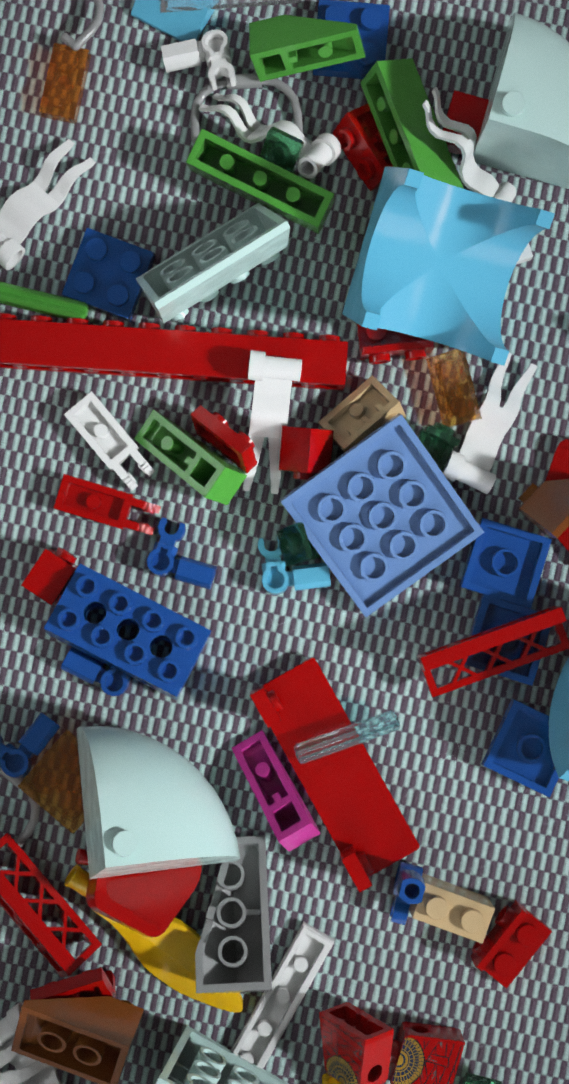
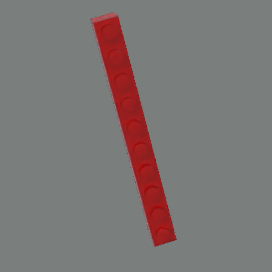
M0 313V368L254 385L255 380H248L250 351L256 350L266 352L265 356L302 359L300 382L292 381L291 387L339 391H344L348 342L340 341V336L319 335V340L304 339V334L285 332L283 337L268 336L267 331L247 330V335L232 334V329L213 327L211 332H196V327L190 325H176L175 330L160 329L159 324L148 322L139 323L138 328L124 327V322L116 320H104L102 325H89L88 320L82 318H67L66 323L52 322V318L48 316L33 315L29 321L16 320V315Z

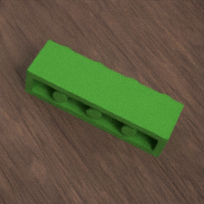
M413 58L376 61L360 84L393 167L417 170L430 178L463 188L446 141L435 138L429 133L426 126V116L422 104L425 100L430 104ZM431 107L432 119L434 120L436 126L439 127V124L435 117L434 110Z
M201 129L186 161L191 172L256 204L260 203L272 212L317 234L320 233L335 202L334 193L204 129Z

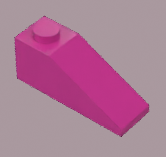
M263 730L231 748L278 842L287 851L290 852L321 834L306 804Z

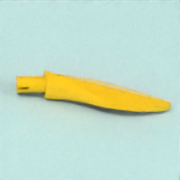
M78 864L75 865L67 875L64 885L86 897L89 872L82 869ZM97 913L119 932L141 964L160 981L175 991L202 1003L229 1012H242L243 999L240 993H196L195 952L201 936L182 920L175 917L163 934L149 938Z

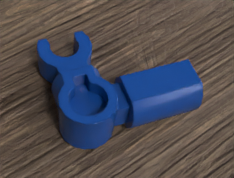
M163 517L158 524L160 540L155 542L153 550L147 557L148 568L158 577L174 574L175 580L210 590L217 566L181 556L180 560L176 559L178 548L175 546L185 536L186 525L180 523L179 529L175 534H168L166 532L168 520Z
M73 647L68 651L61 665L62 670L91 685H94L96 682L100 683L102 690L110 696L124 694L131 680V677L110 666L108 670H105L104 663Z
M41 712L18 741L21 744L19 748H16L11 743L4 745L0 734V768L2 771L13 778L25 777L32 768L31 758L34 754L39 756L60 729V726Z
M402 861L399 862L392 889L395 898L390 911L391 922L405 925L410 904L422 902L426 887L422 877L423 867Z

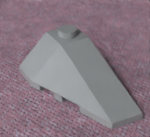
M265 835L236 837L240 859L221 863L202 934L195 952L196 993L272 991Z

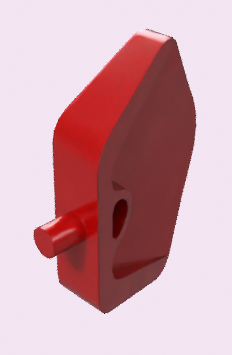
M77 850L76 864L88 865L87 850ZM202 865L97 879L89 878L86 902L95 912L145 937H157L166 931L195 890L202 873Z

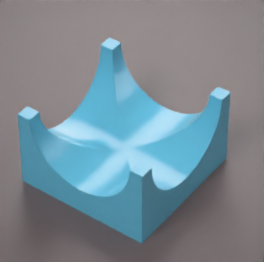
M385 166L342 314L365 328L373 330L380 328L412 335L505 366L509 350L506 349L502 341L501 314L506 290L522 252L535 235L542 230L550 229L555 213L456 187L425 176L423 172L410 168Z

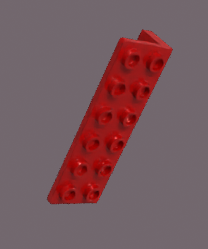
M314 657L251 691V699L268 728L271 727L340 851L341 860L359 893L373 886L370 876L419 849L418 841Z

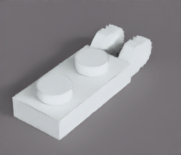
M92 391L64 414L111 471L114 470L131 491L138 487L135 478L121 466V463L128 457L132 456L142 472L149 477L155 472L138 451L139 447Z

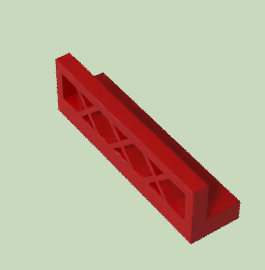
M552 606L417 655L431 697L442 695L569 649V640L562 622L567 621L562 607ZM551 626L554 627L559 643L546 648L533 642L538 631ZM515 639L525 643L520 656L516 659L509 660L498 655L504 643ZM531 646L539 649L538 651L528 654V651ZM495 647L493 652L488 650L490 648ZM482 651L491 655L485 670L476 673L464 667L468 657ZM496 658L504 661L502 664L493 666ZM446 664L456 667L457 669L451 682L437 687L431 670ZM462 671L471 674L458 679Z
M6 833L0 838V848L6 845L15 856L14 871L0 870V906L61 978L69 977L102 943L10 834ZM20 863L27 871H19ZM5 876H13L12 884ZM19 876L33 877L38 883L37 899L23 898L18 892ZM44 891L51 899H43ZM29 904H37L36 912ZM43 904L57 905L62 911L61 927H47L42 921ZM67 919L73 924L75 928L67 927ZM52 932H60V941ZM67 932L80 933L89 943V946L75 959L65 948Z

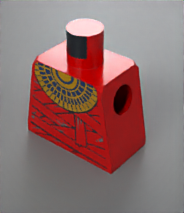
M349 1002L319 1012L326 1072L342 1084H384L388 1079L394 1028Z
M408 1021L402 1022L397 1039H393L388 1073L390 1083L453 1084L465 1045L461 1030L455 1027Z

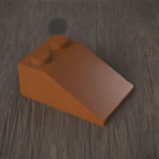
M111 996L24 1000L11 1051L98 1084H118L129 1057L144 1009L133 1005L129 1001L119 1000Z

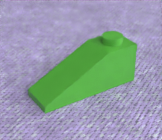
M280 15L249 23L250 58L260 82L365 58V50L357 24L292 15Z
M154 409L134 438L203 497L221 504H229L247 477L246 474L222 455Z

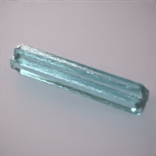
M390 710L298 743L294 746V751L299 763L305 764L400 729V722L397 714Z

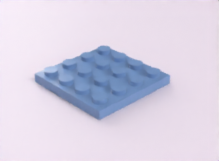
M400 413L280 499V502L365 617H368L485 533Z

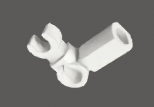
M218 29L210 30L203 35L201 41H196L195 38L161 46L166 73L201 66V62L206 61L209 68V83L213 91L217 90L216 81L222 76L229 78L231 87L236 86L237 81L234 67L231 65L228 37L223 31Z

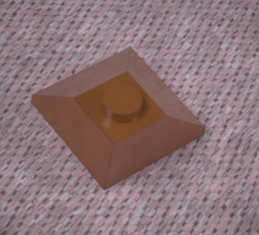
M569 479L544 481L539 486L531 483L519 496L518 499L522 504L518 510L549 538H558L569 526Z

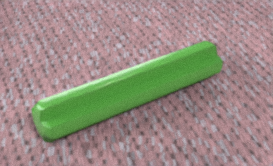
M0 281V303L63 319H87L89 307L85 302Z

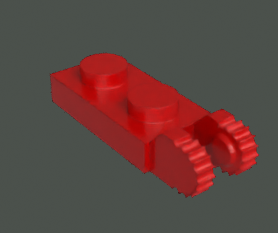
M64 474L53 508L125 530V528L153 535L155 528L151 527L150 524L137 523L128 520L132 506L150 514H159L161 506L136 499L133 494Z

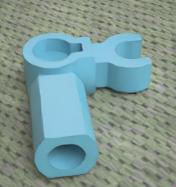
M277 536L278 547L275 551L266 550L264 539L259 538L258 550L266 563L261 564L262 584L268 593L280 595L288 587L293 586L295 591L331 587L329 567L325 562L292 566L293 571H287L286 561H281V556L285 551L283 537Z

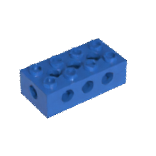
M81 563L78 565L44 626V630L49 636L117 669V671L176 701L211 635V630ZM93 609H102L106 612V616L101 622L94 624L86 620L88 613ZM126 625H133L139 630V633L133 640L126 641L118 636L120 629ZM160 641L168 643L172 648L171 653L163 658L156 657L151 652L152 646Z

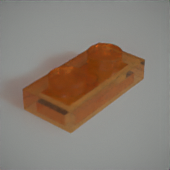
M54 43L39 108L41 117L72 124L77 123L91 59L89 50L80 48L78 51H73L67 45Z
M454 349L427 358L426 361L443 428H452L482 419L465 352Z

